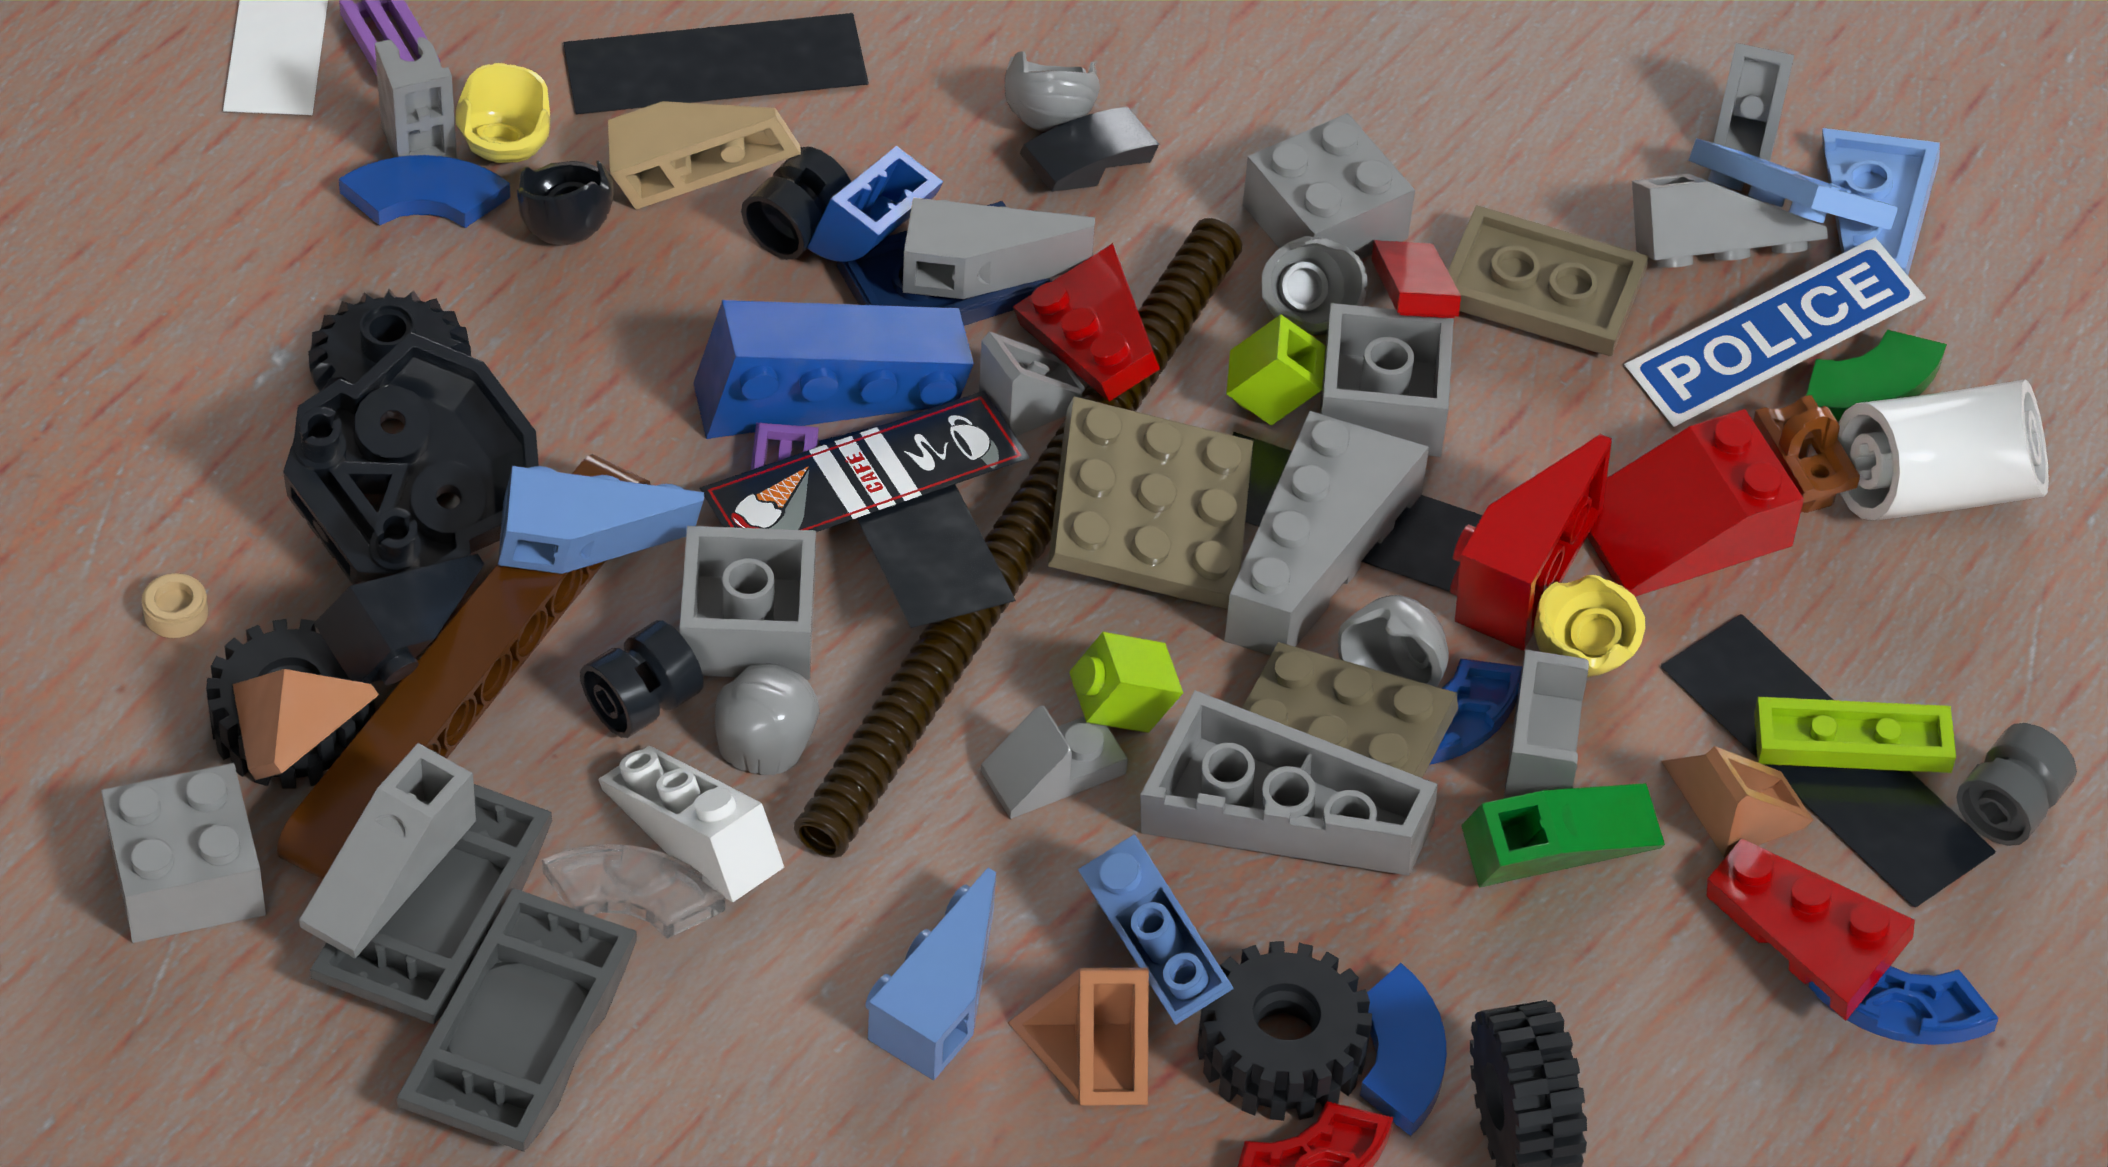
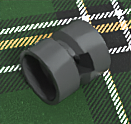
M2029 723L2013 724L2002 733L1989 749L1984 763L1977 764L1959 786L1956 795L1958 808L1966 822L1987 839L2006 846L2020 845L2032 835L2046 817L2048 809L2059 801L2074 782L2077 773L2075 759L2067 746L2044 728Z

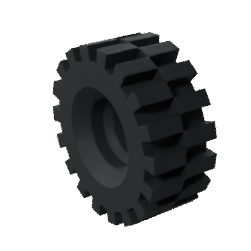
M287 619L273 620L274 631L263 634L259 625L246 630L247 642L245 644L233 638L224 646L226 659L216 656L211 665L212 678H207L206 691L213 740L216 739L217 751L223 761L231 757V763L235 764L236 772L242 777L249 770L232 684L282 669L350 680L321 634L316 632L314 620L301 619L299 629H288ZM374 699L282 774L274 775V777H281L282 789H296V778L306 776L309 778L310 786L316 785L324 776L323 771L333 765L375 714ZM272 776L258 780L254 779V782L268 786Z
M1284 941L1270 942L1268 954L1260 955L1256 945L1242 949L1240 965L1231 956L1220 965L1234 989L1201 1009L1197 1050L1199 1060L1204 1059L1203 1073L1209 1083L1220 1079L1218 1094L1227 1102H1230L1237 1094L1243 1097L1241 1110L1254 1116L1259 1105L1271 1108L1270 1120L1284 1121L1286 1109H1296L1299 1120L1311 1118L1314 1115L1315 1103L1320 1102L1323 1108L1327 1101L1338 1104L1340 1091L1349 1096L1357 1085L1358 1074L1362 1075L1372 1022V1013H1368L1370 999L1366 989L1357 991L1359 977L1351 968H1348L1341 974L1337 972L1339 958L1326 952L1321 961L1312 958V945L1299 943L1297 953L1285 952ZM1290 1014L1305 1021L1311 1027V1033L1296 1040L1277 1039L1265 1033L1258 1026V1022L1268 1015Z
M1547 1000L1477 1012L1475 1014L1476 1021H1473L1471 1025V1033L1474 1040H1470V1054L1474 1059V1065H1470L1471 1079L1476 1084L1477 1094H1474L1476 1109L1480 1108L1482 1117L1480 1127L1483 1136L1487 1135V1148L1491 1160L1496 1159V1167H1582L1584 1162L1582 1154L1586 1153L1587 1146L1583 1131H1587V1117L1582 1112V1103H1585L1584 1089L1579 1087L1577 1075L1580 1073L1577 1058H1573L1571 1052L1573 1042L1570 1033L1564 1032V1019L1561 1013L1556 1012L1555 1005L1551 1001L1547 1002Z

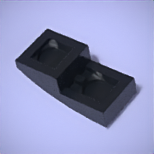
M1121 107L1092 113L1059 125L1025 143L1020 151V155L1053 192L1098 186L1105 169L1108 167L1150 163L1159 147V143L1128 107Z

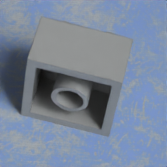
M1346 113L1249 155L1247 159L1243 206L1278 248L1304 236L1321 237L1348 247L1360 259L1372 255L1374 240L1401 242L1408 239L1415 189L1355 120Z
M1331 303L1325 344L1320 414L1428 446V456L1441 457L1449 410L1454 318L1399 315L1396 309Z
M687 526L680 634L693 650L700 664L703 676L738 677L748 666L771 663L780 664L800 673L806 680H810L816 531Z
M234 763L101 790L108 836L132 943L266 915L260 866Z

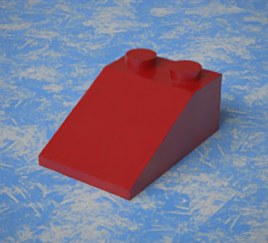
M1742 409L1687 427L1607 477L1603 508L1587 538L1614 582L1623 586L1636 597L1792 547L1804 498L1746 409Z
M1599 434L1488 505L1476 527L1468 524L1464 528L1453 553V560L1460 562L1450 587V593L1457 596L1454 622L1522 651L1525 650L1534 633L1537 606L1541 595L1554 582L1562 583L1603 508L1612 438Z

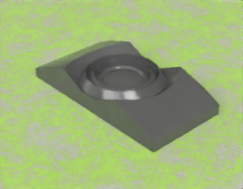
M474 784L476 822L356 958L349 956L326 942L310 969L311 979L435 1024L446 1010L512 888L523 890L552 823V812Z
M512 888L398 1094V1107L525 1152L559 1106L580 1052L590 1035L605 1019L637 941L636 930Z

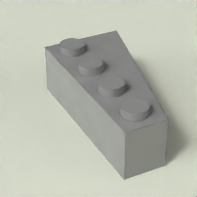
M1309 411L1230 592L1224 641L1270 656L1278 642L1296 647L1327 610L1330 598L1343 583L1348 585L1357 574L1363 558L1377 542L1381 544L1393 530L1395 520L1406 507L1411 508L1422 495L1429 447Z
M1194 690L1140 794L1141 833L1409 876L1435 822L1438 784Z

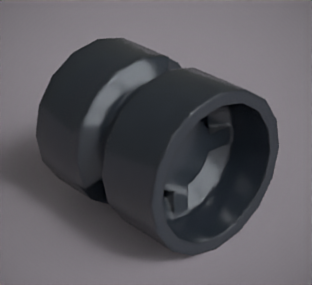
M810 146L800 147V155L788 158L773 172V177L765 180L742 203L741 214L744 225L750 235L762 248L774 256L786 260L797 259L807 249L830 199L851 183L845 170L834 158L822 150Z
M656 620L628 637L624 642V651L620 648H611L585 664L580 670V682L591 708L601 722L620 738H629L656 721L660 715V708L673 710L700 693L704 687L701 667L693 650L683 636L673 626L663 620Z

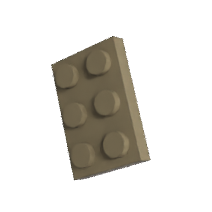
M1476 205L1448 272L1461 295L1459 311L1612 357L1646 273L1649 256Z
M1278 642L1242 708L1423 778L1458 710L1457 692Z

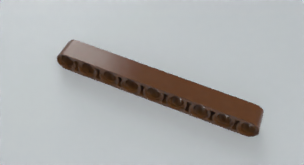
M594 454L587 456L572 473L590 477L608 475L620 481L651 485L647 479ZM606 561L563 574L500 566L497 564L418 660V667L398 684L292 813L279 837L277 844L279 858L323 880L381 783L417 743L447 759Z

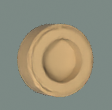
M167 574L156 578L149 583L142 594V609L145 623L151 631L163 637L180 638L193 634L204 625L208 617L205 588L197 579L185 574Z

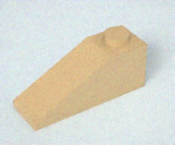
M662 101L608 120L610 174L636 210L801 154L800 144L776 108Z

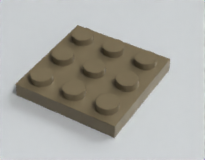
M1074 396L1066 411L1048 566L1228 609L1230 592L1241 569L1253 440Z

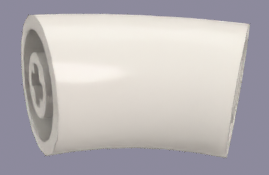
M2026 379L1927 395L1856 403L1844 412L1838 423L1840 426L1838 440L1860 475L1856 489L1841 492L1840 494L1848 508L1861 519L1882 520L2044 497L2048 493V459L2044 431L2035 395Z

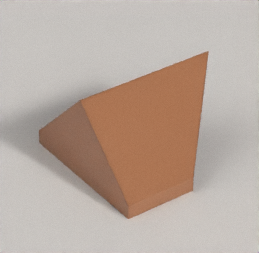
M287 669L232 684L249 772L255 780L282 774L379 694L372 684Z
M1716 746L1704 755L1661 761L1724 858L1741 838L1758 846L1802 830L1813 821V818L1783 773L1771 767Z
M1079 968L1007 1022L1079 1102L1080 1106L1148 1105V968Z

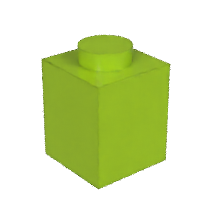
M1280 314L1230 350L1226 395L1234 399L1240 407L1251 411L1272 426L1323 390L1326 346Z
M1102 632L1069 671L1087 723L1149 733L1183 694L1166 643Z

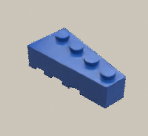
M722 300L693 384L706 439L755 433L756 423L806 426L934 408L960 399L974 362L959 308Z

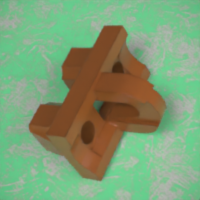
M1812 395L1801 397L1796 402L1783 408L1770 409L1764 407L1755 410L1753 422L1804 498L1801 512L1808 513L1830 507L1835 502L1836 494L1858 487L1860 475L1838 440L1840 426L1831 410L1826 406L1818 407ZM1810 444H1812L1818 455L1808 457Z

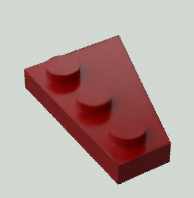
M1113 243L1054 281L1039 286L1030 296L1013 306L1020 325L1108 402L1160 370Z
M1742 838L1707 878L1706 896L1758 943H1770L1789 960V971L1806 985L1812 981L1830 997V1008L1845 1021L1913 938L1914 919Z

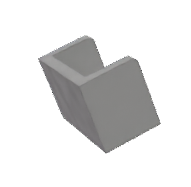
M1525 650L1514 714L1504 799L1543 790L1573 788L1578 761L1576 750L1582 700L1589 669V661L1587 659Z

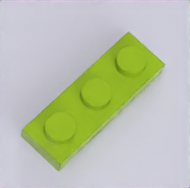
M1758 697L1754 717L1757 758L1760 764L1952 773L1956 760L1951 706Z

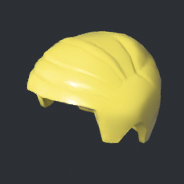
M505 63L483 65L468 77L456 106L455 120L471 152L495 163L520 162L538 152L547 141L550 132L548 89L542 77L530 69Z
M1586 575L1583 578L1568 583L1554 582L1546 588L1537 606L1534 633L1540 652L1585 658L1589 661L1587 677H1592L1620 667L1636 653L1642 643L1645 632V616L1635 596L1623 586L1597 575Z

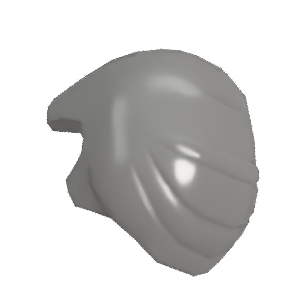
M1021 51L1010 58L1005 74V98L1011 111L1017 114V117L1026 125L1039 131H1049L1059 125L1086 116L1092 110L1100 90L1099 78L1096 74L1094 62L1090 63L1089 72L1086 73L1083 67L1045 66L1028 62L1025 52Z
M1304 236L1288 242L1276 250L1266 262L1262 271V297L1271 314L1275 318L1282 314L1310 335L1327 334L1331 303L1363 306L1366 299L1368 283L1362 260L1348 247L1330 239Z
M1389 595L1375 599L1342 623L1339 629L1338 653L1340 660L1435 687L1438 686L1444 676L1448 664L1449 651L1443 627L1428 608L1412 598Z
M766 663L748 666L735 680L726 684L717 695L715 704L716 736L722 758L739 770L749 771L754 774L759 773L761 775L780 774L797 764L813 733L820 714L818 698L810 683L794 670L780 664Z

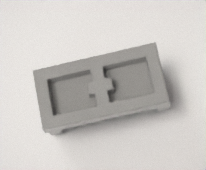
M419 37L417 40L418 54L421 55V58L416 61L401 59L399 49L391 39L375 42L381 127L393 158L409 155L457 158L452 75L449 67L442 68L434 46L423 37Z

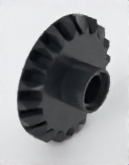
M388 289L383 298L373 299L364 292L357 304L353 305L342 301L336 315H324L321 329L312 332L311 349L308 351L311 376L319 391H322L338 379L354 384L411 332L471 356L467 329L459 325L455 311L442 310L437 298L423 302L415 291L402 298L396 297ZM389 418V419H386V420H398V419H396V418Z

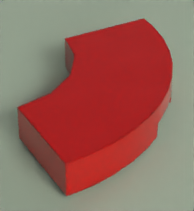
M1327 1101L1317 1121L1297 1136L1273 1143L1245 1141L1237 1167H1373L1387 1145L1394 1117Z

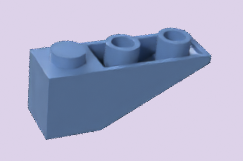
M512 466L503 501L498 565L563 574L686 537L687 526H696L704 501V492L684 490L673 484L655 486L620 481L608 475L590 477L561 473L543 466L530 468Z
M1135 834L1078 869L1139 968H1148L1149 984L1175 1025L1234 989Z
M987 868L971 887L963 885L955 892L946 908L945 917L932 931L924 929L916 936L908 949L905 962L892 976L889 974L881 976L872 987L866 1000L865 1006L869 1010L868 1040L932 1080L937 1078L974 1034L994 912L996 872L990 868Z

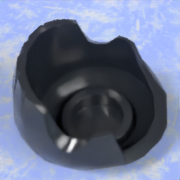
M599 160L596 161L598 167L580 161L550 163L536 170H532L529 167H525L522 170L519 189H517V199L520 216L531 233L549 244L573 245L587 240L599 230L607 219V214L610 212L613 201V178Z

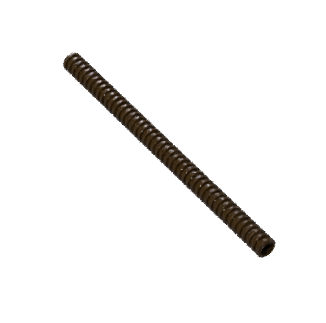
M1214 218L1199 220L1185 239L1183 245L1176 252L1175 257L1168 264L1167 270L1163 272L1159 281L1150 291V295L1142 303V307L1138 310L1160 370L1110 402L1090 385L1085 388L1080 398L1137 411L1142 404V400L1150 392V388L1158 380L1159 374L1166 368L1167 362L1173 357L1176 349L1183 342L1184 336L1191 330L1193 323L1199 318L1201 311L1206 307L1209 299L1224 280L1226 273L1232 268L1234 261L1241 254L1243 244L1240 236L1232 227ZM1066 418L1056 431V435L1048 443L1047 449L1038 458V462L1029 471V476L1024 479L1020 489L1017 490L1011 498V502L1003 510L1002 516L998 518L993 525V529L984 539L1013 596L1016 595L1019 586L1026 580L1028 572L1035 566L1037 559L1043 554L1046 545L1051 541ZM1009 603L929 623V626L925 627L919 635V640L911 647L910 654L903 659L901 667L896 670L891 677V682L883 689L882 696L874 702L872 710L868 712L862 720V725L854 732L853 739L844 747L843 754H840L834 762L833 768L825 775L824 783L818 786L814 792V797L805 805L804 812L795 820L794 831L808 849L821 856L830 858L841 857L847 851L849 842L856 837L859 827L868 819V813L876 807L878 798L885 793L888 783L897 775V769H900L905 763L907 755L915 748L917 740L926 731V726L934 719L935 712L942 707L945 697L954 689V683L961 678L964 669L971 663L973 655L979 651L982 641L989 636L991 627H994L998 622L1000 614L1005 611Z

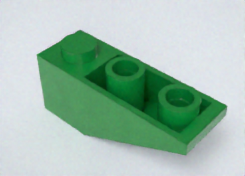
M1647 783L1543 790L1482 803L1461 825L1479 888L1657 850L1665 845Z

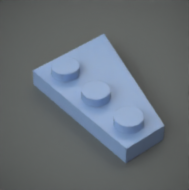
M1822 128V145L1829 183L1851 190L1852 194L1899 207L1891 230L1835 215L1841 253L1876 237L1903 271L1909 275L1940 159V143Z
M1698 138L1695 140L1688 160L1711 169L1708 180L1738 191H1742L1744 183L1751 185L1748 196L1782 207L1784 200L1788 199L1792 201L1790 213L1819 223H1824L1825 217L1829 213L1891 230L1899 208L1879 200L1852 194L1851 190L1799 174L1798 171L1740 150Z

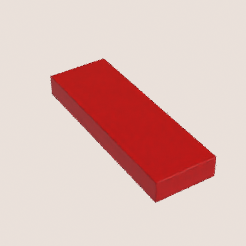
M1373 241L1372 263L1399 315L1438 318L1459 317L1461 295L1434 244Z

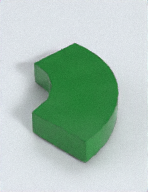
M1887 330L1879 345L1863 356L1842 361L1816 359L1806 396L1812 395L1818 407H1828L1837 422L1840 421L1844 412L1856 403L1919 396L1926 390L1939 371L1947 344Z

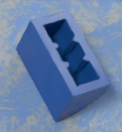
M895 146L830 199L807 248L817 255L833 261L847 262L859 259L910 218L913 198L933 199L940 190L943 181L898 146Z

